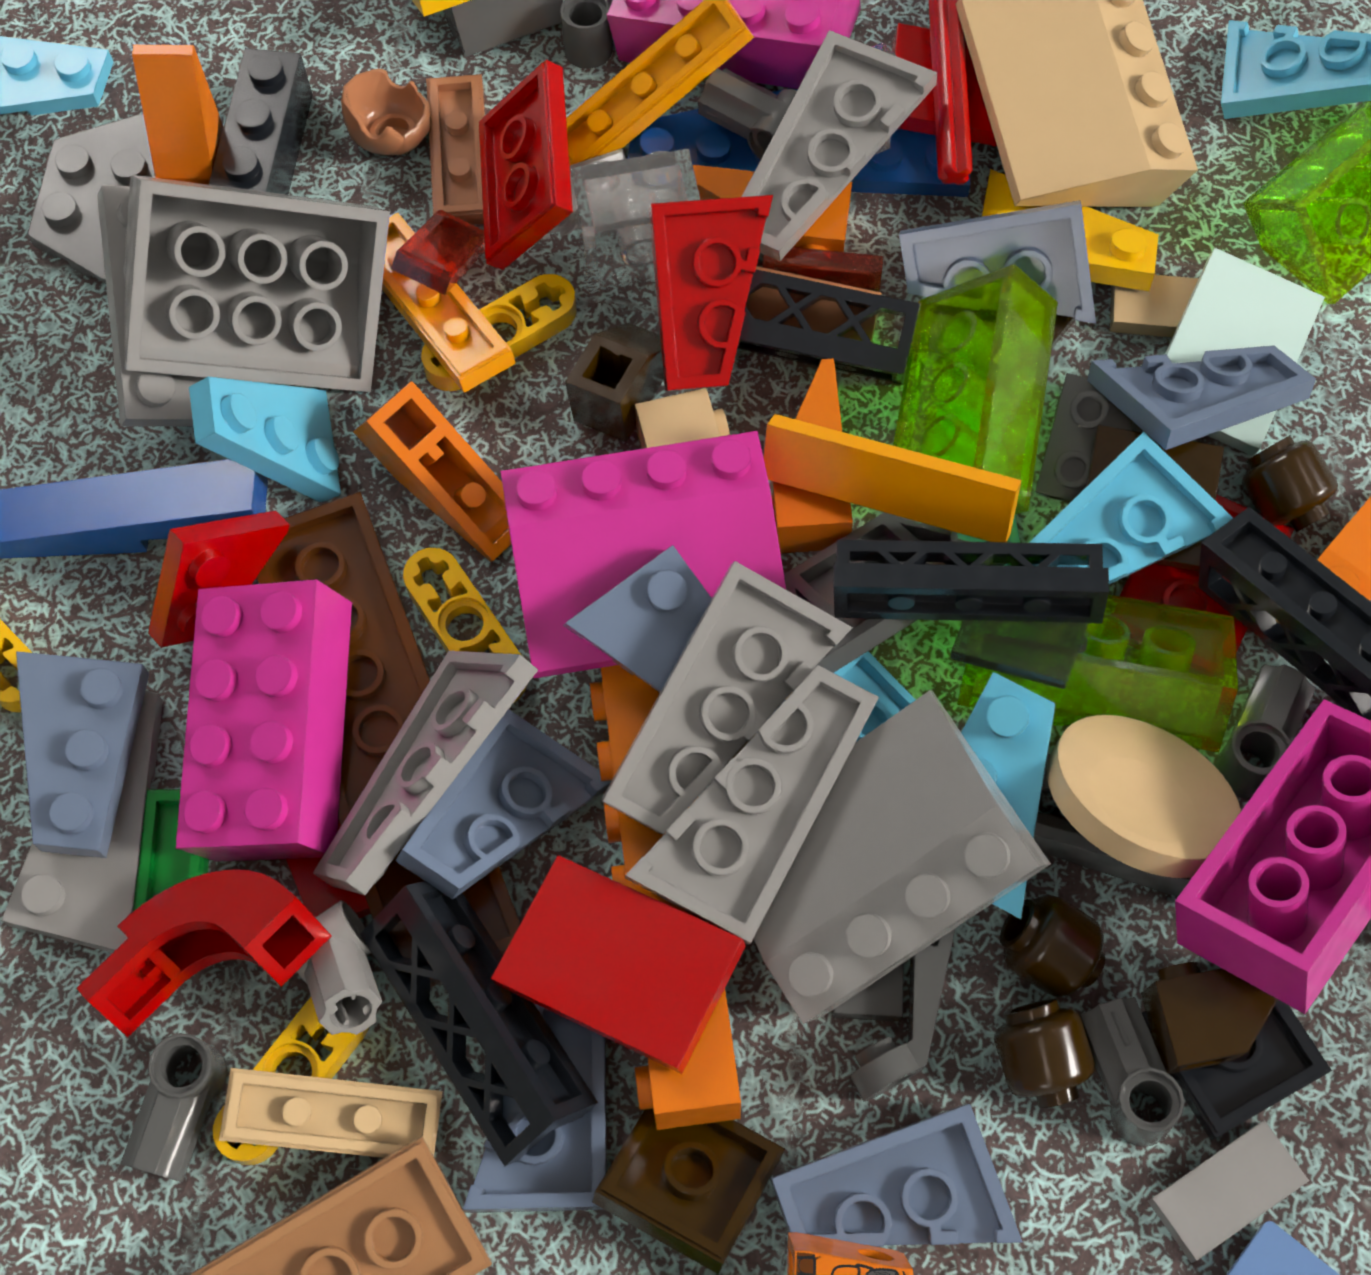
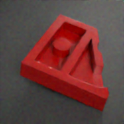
M275 510L170 529L148 634L161 648L194 641L198 589L252 585L288 533L290 524Z

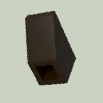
M625 323L594 334L565 381L573 420L627 442L636 427L635 404L652 400L664 380L660 335L631 323Z
M1199 962L1181 963L1158 970L1159 981H1155L1141 992L1152 1038L1167 1074L1231 1062L1244 1055L1251 1048L1278 1001L1277 998L1222 968L1201 972Z

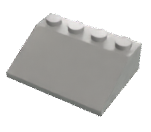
M130 175L126 228L124 369L128 371L195 377L209 376L252 382L371 392L390 211L371 205Z
M929 690L855 743L753 939L765 965L801 1022L805 1024L825 1016L1051 865V863L934 692Z

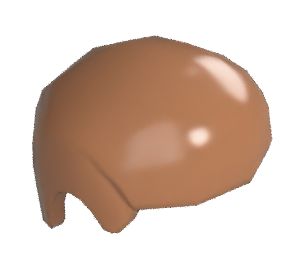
M374 69L356 74L343 86L341 99L343 120L351 139L361 148L380 155H402L414 150L430 131V104L418 92L413 81H409L406 86H399L391 81L386 70Z

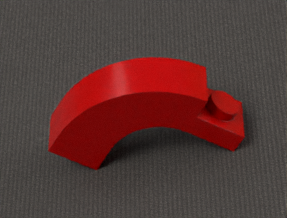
M239 869L205 873L162 891L121 921L117 927L128 939L76 989L96 1010L128 1038L185 981L208 966L227 960L239 959L250 961L261 967L282 987L332 935L294 894L281 883L265 874Z

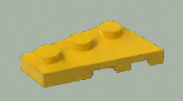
M990 169L982 217L1043 207L1015 206L1006 175ZM1082 206L1091 282L1150 292L1155 275L1159 234L1090 207Z

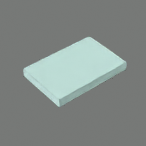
M1214 248L1205 263L1165 354L1172 363L1202 361L1205 351L1275 345L1297 363L1325 297ZM1276 411L1207 436L1254 456L1262 446Z

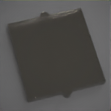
M963 620L951 650V659L1065 689L1078 653H1084L1087 650L1088 639L1085 636V632L1089 623Z

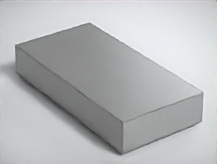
M1263 1120L1148 1200V1203L1186 1257L1193 1263L1309 1182V1179L1266 1121Z

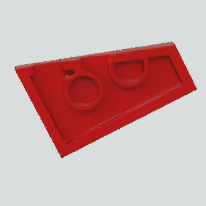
M773 195L653 203L649 206L665 392L717 388L729 385L745 318L744 311L753 273L756 271L761 250L759 249L766 218L769 216Z

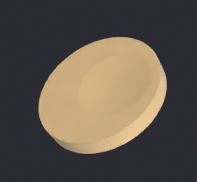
M1095 715L1080 719L1072 723L1064 731L1048 759L1047 781L1050 792L1058 808L1070 824L1101 851L1128 866L1150 874L1171 878L1193 877L1241 812L1238 799L1231 786L1205 756L1175 735L1137 719L1117 715Z

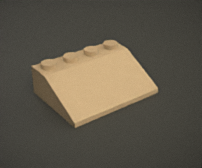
M1143 0L957 1L955 4L1015 206H1048L1081 200V205L1086 207L1159 206L1198 171Z

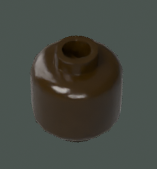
M1291 435L1246 460L1250 470L1244 474L1242 486L1258 513L1264 516L1272 525H1284L1290 522L1297 532L1330 513L1324 502L1334 496L1338 489V483L1316 445L1312 442L1299 441L1295 443Z
M1047 894L1034 900L1026 899L1024 900L1022 918L1019 919L1009 913L1002 926L1000 943L1004 947L1003 956L1008 969L1047 994L1062 997L1074 993L1080 987L1087 988L1098 979L1105 965V954L1102 952L1104 935L1099 923L1060 897Z
M1046 999L1029 1003L1003 1013L1006 1023L996 1030L994 1043L1011 1093L1024 1098L1036 1097L1039 1108L1055 1107L1078 1099L1080 1095L1077 1085L1088 1080L1095 1071V1062L1078 1013L1073 1009L1059 1008L1057 999Z

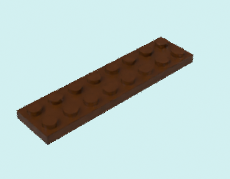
M361 492L284 518L290 524L288 533L257 576L259 584L317 579L352 602L338 813L341 826L430 682ZM404 846L391 861L385 874L365 895L373 919L405 885L424 881L396 862ZM498 867L462 893L502 955H504L520 922ZM401 920L388 934L402 956L411 959L412 936ZM430 978V987L441 983L440 980Z

